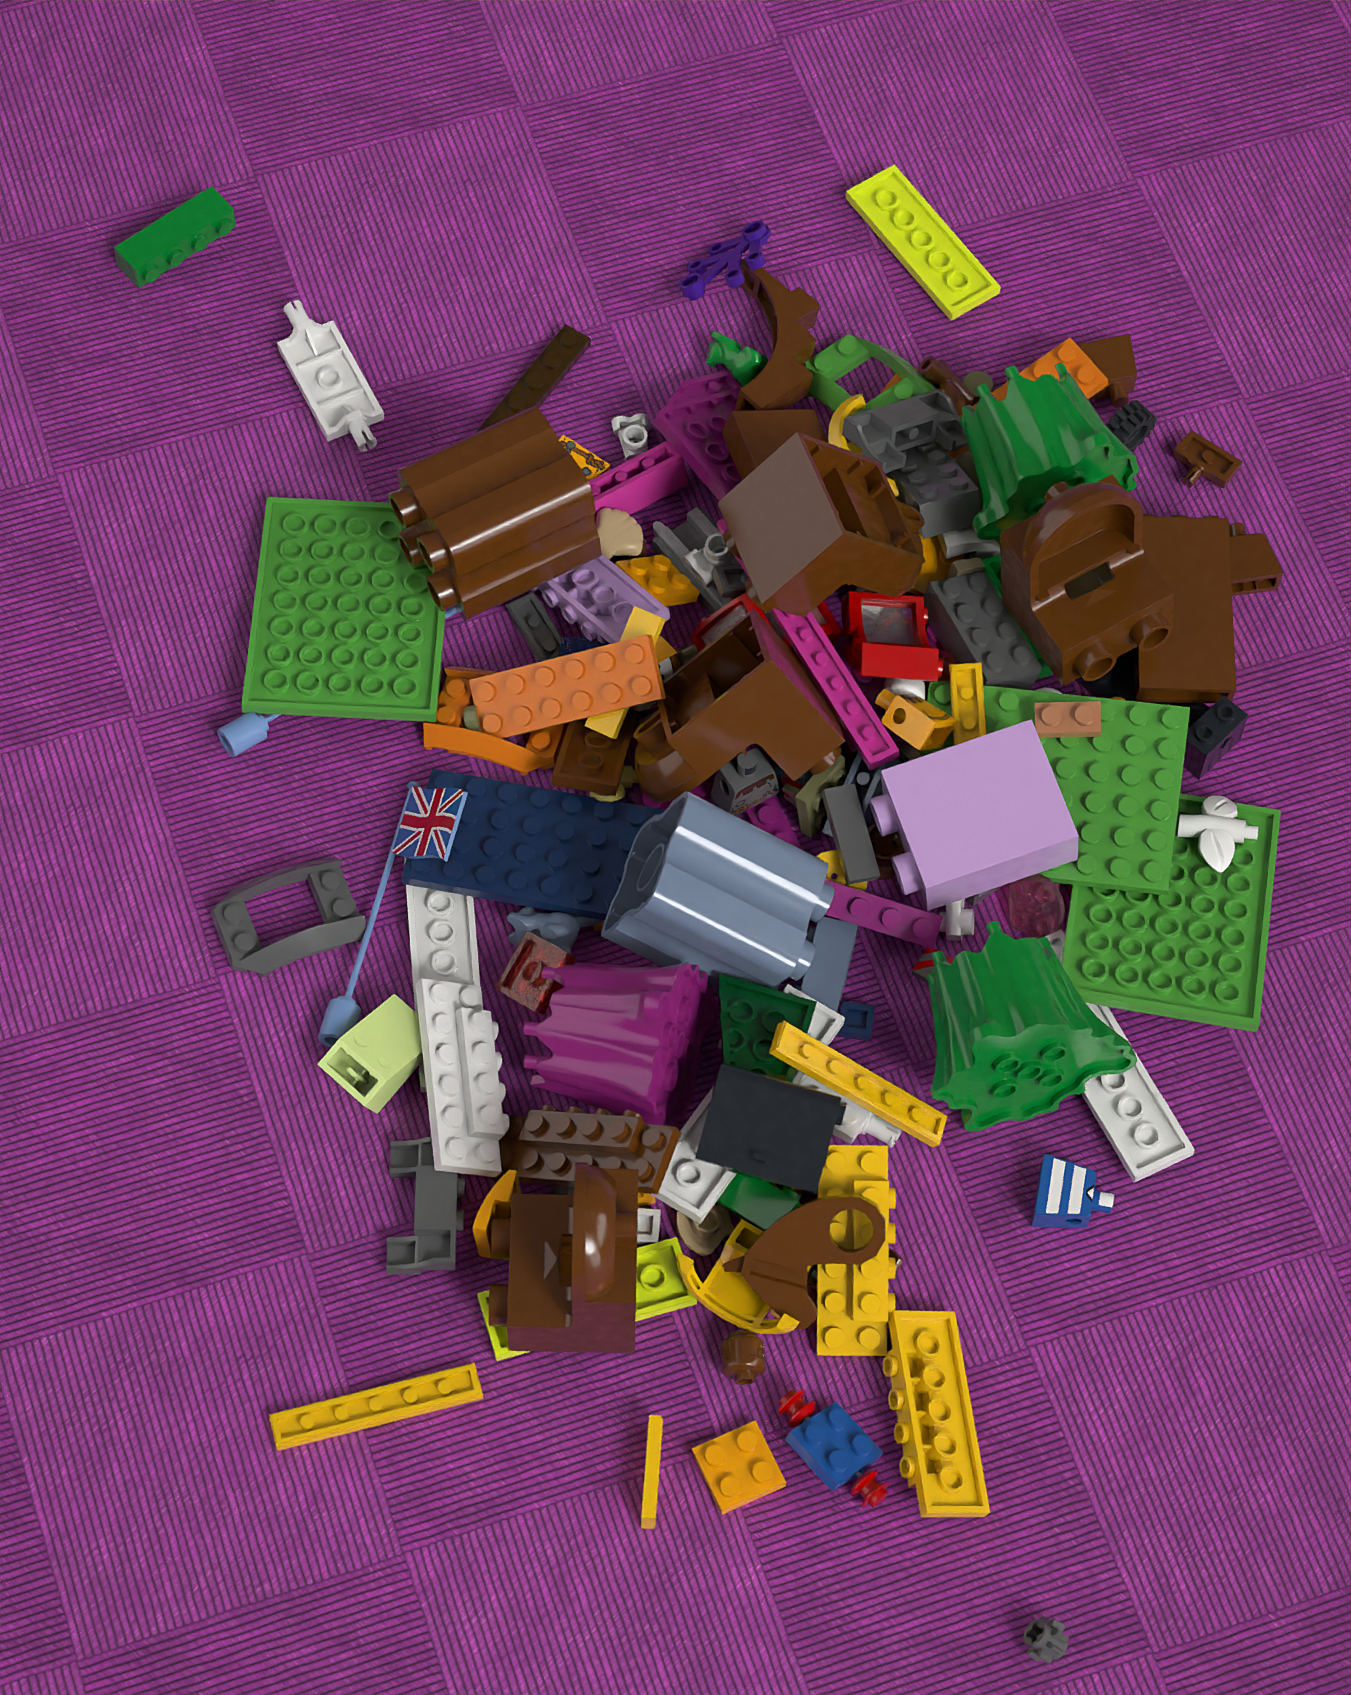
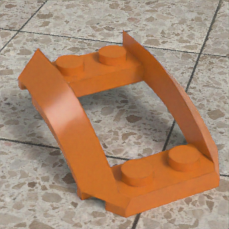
M459 666L444 668L447 677L438 699L436 722H423L424 747L426 750H432L433 747L447 749L449 753L484 759L520 772L521 776H527L529 771L538 768L546 770L555 767L568 723L531 732L525 748L489 734L465 729L464 709L466 706L474 704L469 680L498 672Z

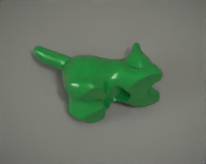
M714 330L712 331L711 336L716 342L709 343L708 358L705 364H709L710 367H714L717 364L725 365L743 388L760 374L769 362L768 358L747 346L741 348L740 344Z

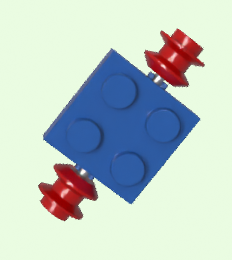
M792 1389L787 1392L778 1402L781 1406L778 1414L783 1415L787 1413L791 1417L788 1425L790 1427L798 1426L786 1437L787 1443L832 1492L852 1479L854 1483L851 1495L861 1494L864 1497L862 1507L870 1504L874 1508L879 1505L889 1494L886 1491L889 1483L887 1481L879 1483L876 1480L878 1470L865 1472V1469L877 1462L882 1456L883 1451L837 1401L814 1416L816 1403L815 1401L806 1403L802 1399L805 1394L804 1389L798 1392Z

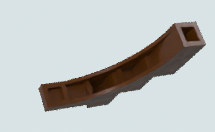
M743 258L740 269L745 281L739 286L756 299L763 310L772 335L773 351L771 359L760 374L740 389L735 411L786 410L808 395L813 374L808 371L804 363L812 358L817 339L807 330L815 326L820 304L800 287L790 292L763 267L750 270L745 258Z

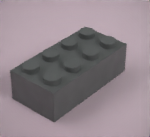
M934 440L902 450L901 452L906 455L905 466L885 473L887 478L895 481L899 496L896 497L897 501L914 507L924 518L925 525L918 530L920 536L924 539L973 526L974 517L981 511L979 489L945 448Z
M980 571L930 582L923 596L924 606H927L928 609L927 622L952 664L982 662L983 685L1031 690L1042 667L985 572Z

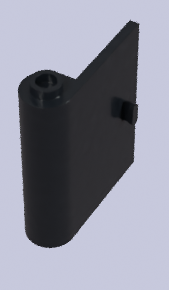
M721 1062L695 1159L816 1194L835 1124L841 1126L846 1106L840 1104L841 1097Z

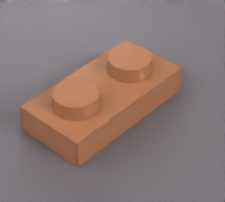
M1101 701L1035 703V729L1039 738L1100 737Z

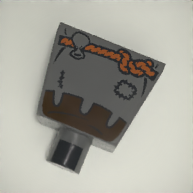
M758 748L747 751L746 755L743 753L739 754L737 758L729 761L717 771L710 797L717 807L736 816L779 793L780 789L775 771Z

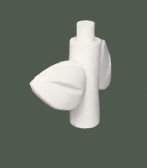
M1214 795L1206 798L1201 805L1202 815L1179 814L1177 837H1199L1198 850L1200 855L1213 870L1222 873L1233 858L1235 851L1234 842L1244 843V838L1257 840L1258 826L1246 825V820L1235 819L1238 813L1237 806L1224 796Z

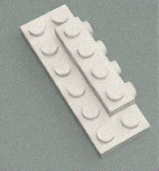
M421 978L415 986L435 1170L496 1177L502 1172L498 1140L505 1135L509 1127V1117L507 1114L502 1113L501 1105L505 1098L506 1089L505 1085L500 1083L498 1079V1071L502 1065V1056L500 1052H495L494 1044L498 1036V1024L492 1021L491 1011L483 1010L480 986Z

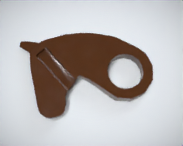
M861 1194L820 1197L780 1217L764 1230L744 1256L732 1259L722 1264L724 1272L741 1273L754 1292L780 1317L785 1313L799 1321L800 1323L795 1329H805L814 1322L818 1313L807 1291V1267L816 1264L861 1265L875 1257L886 1239V1219L877 1203ZM848 1209L864 1213L871 1220L873 1226V1235L870 1241L857 1249H846L838 1245L830 1232V1224L833 1218L838 1213Z

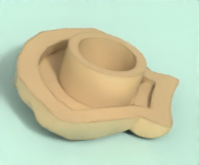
M601 509L596 515L595 524L600 537L602 554L609 560L613 556H636L641 554L643 533L641 526L637 524L636 520L630 517L627 512L619 509Z
M713 1205L701 1224L681 1212H677L676 1224L682 1242L701 1256L710 1255L722 1239L731 1236L735 1229L731 1222L729 1211L720 1205Z

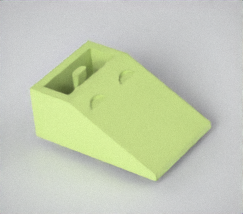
M393 994L340 1037L317 1065L363 1106L378 1114L423 1061L419 1015L397 995Z

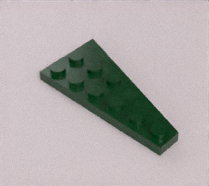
M719 974L718 989L722 1063L792 1083L796 1068L770 1054V1047L777 1025L782 1021H786L808 1034L817 1001ZM728 1169L730 1172L762 1181L761 1178Z

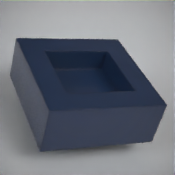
M842 1001L840 1015L845 1017V1021L837 1037L871 1041L875 1005Z

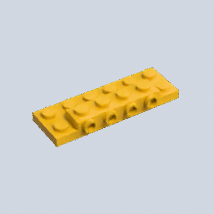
M829 1145L818 1185L817 1198L841 1194H861L877 1203L886 1219V1239L878 1254L861 1265L817 1264L818 1313L816 1355L887 1356L888 1314L895 1310V1293H888V1279H895V1258H889V1244H895L896 1239L895 1223H889V1209H895L896 1189L889 1188L888 1146ZM848 1209L838 1213L833 1218L830 1224V1232L838 1245L846 1249H857L870 1241L873 1235V1226L871 1220L864 1213Z
M893 1310L888 1314L892 1349L887 1352V1356L883 1360V1372L885 1376L891 1377L892 1389L889 1392L888 1403L890 1408L896 1410L898 1423H896L894 1428V1438L896 1443L902 1444L904 1456L901 1458L899 1465L901 1476L908 1479L909 1488H916L921 1517H985L990 1513L955 1312Z

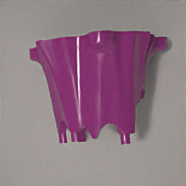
M576 962L574 965L558 968L545 966L542 971V978L554 979L562 984L564 988L554 992L551 996L549 1005L552 1016L540 1023L525 1022L524 1034L537 1036L553 1052V1055L525 1056L524 1068L537 1070L532 1077L531 1085L597 1108L606 1109L622 1116L625 1110L634 1111L643 1117V1121L646 1124L676 1126L677 1123H681L694 1098V1082L696 1074L702 1066L701 1050L703 1041L712 1032L717 1017L714 988L707 985V972L699 971V965L688 962L664 967H636Z

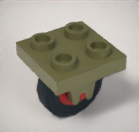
M842 755L824 772L812 774L808 770L795 781L777 763L773 767L779 789L784 793L783 797L797 807L801 833L811 839L819 829L823 830L828 819L821 792L827 788L843 786L846 780L845 758Z

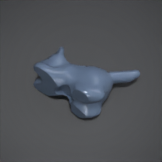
M526 906L517 913L511 912L507 915L508 922L515 928V932L509 935L508 940L517 947L540 944L544 950L545 958L551 962H559L571 955L572 946L578 938L580 928L595 926L602 920L583 916L573 917L571 914L562 912L539 913L534 911L533 907Z

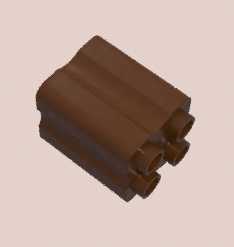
M537 406L526 409L398 469L397 476L400 489L388 494L396 518L401 526L406 529L398 533L397 538L407 561L413 568L424 563L427 564L433 574L425 577V581L436 606L441 612L455 607L464 621L602 556L600 537L594 519L596 510L591 486L577 462L563 447L552 426Z

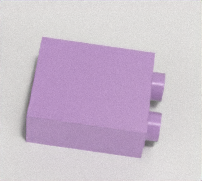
M1032 719L882 770L883 795L869 799L872 814L881 836L897 832L905 853L891 858L903 894L907 895L920 890L927 911L1078 860L1079 835Z

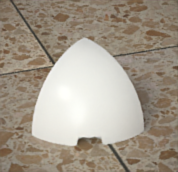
M973 526L937 535L946 559L969 553L970 558L980 557V559L1001 555L1000 546L994 539H979Z

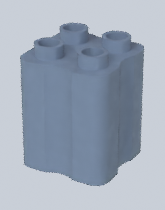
M685 791L671 803L665 812L660 815L656 814L645 822L637 833L624 866L622 880L603 924L601 936L662 967L687 962L699 965V971L707 972V985L712 986L717 994H719V974L777 990L781 982L787 977L799 980L806 973L812 962L815 944L805 940L809 920L818 922L825 915L834 896V886L824 882L828 872V863Z

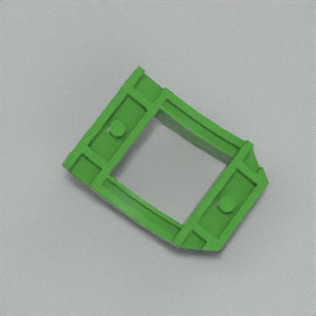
M849 334L804 363L808 371L813 374L807 397L817 399L833 413L844 401L852 397L835 381L871 357L884 363L902 380L866 403V408L858 410L853 415L935 389L910 363L894 351L878 343Z

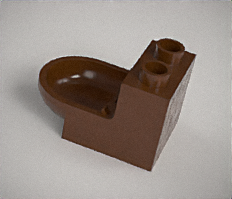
M799 432L790 437L718 502V506L728 526L723 533L724 541L731 552L743 561L750 577L745 583L746 592L760 609L767 612L778 609L805 617L844 584L849 586L853 584L887 596H902L914 586L920 574L922 564L926 562L923 557V544L918 530L925 525L924 518L914 507L897 501L880 462Z
M1113 474L1098 482H1087L1071 488L1066 482L1056 483L1046 492L1045 505L1037 514L1000 532L1002 603L1062 686L1081 676L1085 681H1094L1101 678L1113 668L1118 656L1135 647H1138L1143 652L1157 648L1168 639L1173 628L1174 592L1147 558L1142 548V506L1132 493L1123 489Z
M754 608L662 682L666 699L657 701L659 710L644 721L634 733V738L639 742L635 752V774L640 789L654 802L670 801L676 799L685 791L693 790L740 752L746 755V747L754 743L759 744L784 772L795 781L808 770L812 774H820L831 767L841 754L840 745L845 741L837 717L801 660Z
M576 1162L574 1193H568L567 1195L512 1194L511 1218H493L492 1260L509 1261L508 1284H490L489 1326L507 1327L509 1351L635 1353L638 1169L599 1168L598 1166L589 1165L588 1162Z

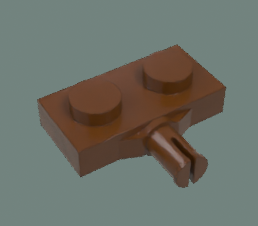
M1192 429L1177 445L1172 457L1190 468L1181 479L1184 485L1187 484L1188 488H1191L1198 478L1202 476L1224 489L1242 465L1241 460Z

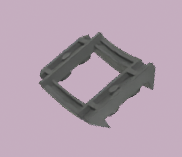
M333 856L270 872L231 890L213 907L210 914L231 969L244 973L246 970L260 973L261 977H266L270 972L299 959L341 948L342 944L358 941L360 944L366 929L365 915H359L340 867L342 859ZM307 880L325 924L298 932L262 949L244 902L273 889Z

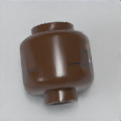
M749 1330L733 1331L720 1344L722 1374L727 1378L734 1379L735 1384H752L755 1382L756 1377L761 1376L766 1371L764 1341Z

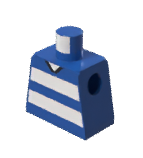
M1044 1154L1040 1167L1032 1226L1085 1228L1088 1226L1092 1210L1111 1214L1114 1193L1095 1190L1097 1173L1094 1170Z

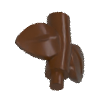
M929 356L921 362L918 372L938 390L951 398L958 416L962 412V406H974L976 404L974 394L962 383L955 371H951V366L944 360L938 361L933 356Z

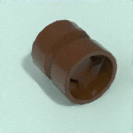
M876 823L872 824L868 828V833L881 875L878 879L887 880L896 876L891 858L903 854L905 851L897 832L882 837Z

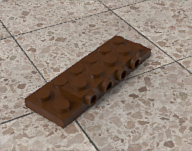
M542 1105L540 1110H530L528 1116L510 1115L506 1136H503L499 1142L502 1172L496 1177L490 1178L493 1181H498L509 1170L517 1171L519 1183L574 1187L575 1163L588 1162L589 1165L598 1166L599 1168L638 1169V1193L658 1194L681 1132L675 1126L646 1124L640 1114L630 1110L623 1111L622 1116H615L612 1112L602 1108L596 1109L594 1114H587L578 1107H569L567 1112H560L553 1106Z

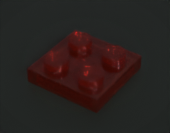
M527 931L494 989L543 1016L549 1006L552 994L557 992L561 985L554 979L542 978L543 968L545 966L558 968L572 965L576 957Z

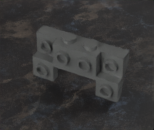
M938 389L844 418L842 435L852 441L857 447L862 448V456L879 461L884 473H889L892 470L905 466L906 455L901 452L902 450L934 440L950 451H956L968 446L964 428L951 398Z
M431 1136L410 1141H391L390 1178H416L415 1236L387 1237V1275H421V1270H456L457 1231H464V1210H458V1198H465V1178H459L458 1173L435 1170Z

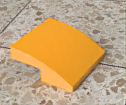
M509 1170L498 1180L478 1211L472 1229L479 1256L491 1258L493 1218H511L512 1194H522L517 1171Z

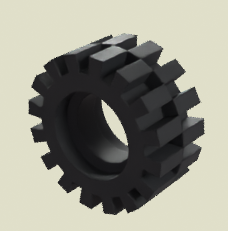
M1132 400L1129 404L1123 405L1122 410L1118 409L1115 412L1116 415L1113 418L1110 417L1109 423L1106 426L1130 451L1134 452L1139 444H1143L1144 438L1151 434L1149 431L1154 429V423H1156L1157 419L1138 400Z

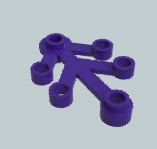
M754 221L742 229V236L711 245L708 248L711 257L692 261L687 266L690 275L685 276L679 282L683 296L690 301L700 299L705 294V285L726 267L728 269L724 278L728 287L734 288L741 285L745 281L740 269L742 254L749 249V254L745 257L749 269L756 270L761 268L766 263L761 249L771 235L770 228L763 221Z

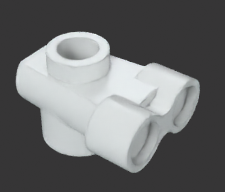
M639 413L632 417L618 416L612 419L613 433L620 439L626 461L648 451L647 432L650 430V425L646 414Z
M715 533L707 538L704 548L699 551L695 548L684 556V559L700 580L707 585L714 580L711 574L714 566H727L735 555L726 545L721 533Z
M965 898L947 904L946 912H940V915L943 916L940 932H946V938L949 941L962 940V935H974V909H963Z

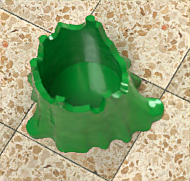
M1058 363L1054 366L1059 374V380L1052 374H1044L1036 381H1032L1020 376L1016 366H1009L1004 371L1009 381L1007 395L1004 400L998 401L991 394L987 384H981L976 388L980 398L976 409L971 405L962 406L961 408L963 416L960 418V422L964 428L983 499V510L973 519V528L979 539H994L998 541L1000 546V532L1037 514L1045 505L1046 492L1059 482H1066L1071 488L1087 482H1098L1113 474L1124 490L1130 492L1137 487V482L1133 478L1139 472L1136 456L1107 428L1075 379L1068 372L1064 363Z
M991 921L986 925L989 938L981 952L974 953L965 950L956 955L953 963L950 964L947 962L943 951H936L931 956L935 965L934 972L926 975L936 1040V1069L930 1088L931 1095L934 1099L946 1101L950 1109H962L960 1116L965 1130L969 1132L982 1131L1004 1121H1025L1039 1114L1056 1111L1064 1098L1084 1093L1086 1091L1085 1084L1088 1080L1100 1075L1126 1072L1137 1063V1057L1129 1042L1102 1022L1083 1001L1054 950L1051 948L1048 938H1021L1015 940L1001 931L997 921Z

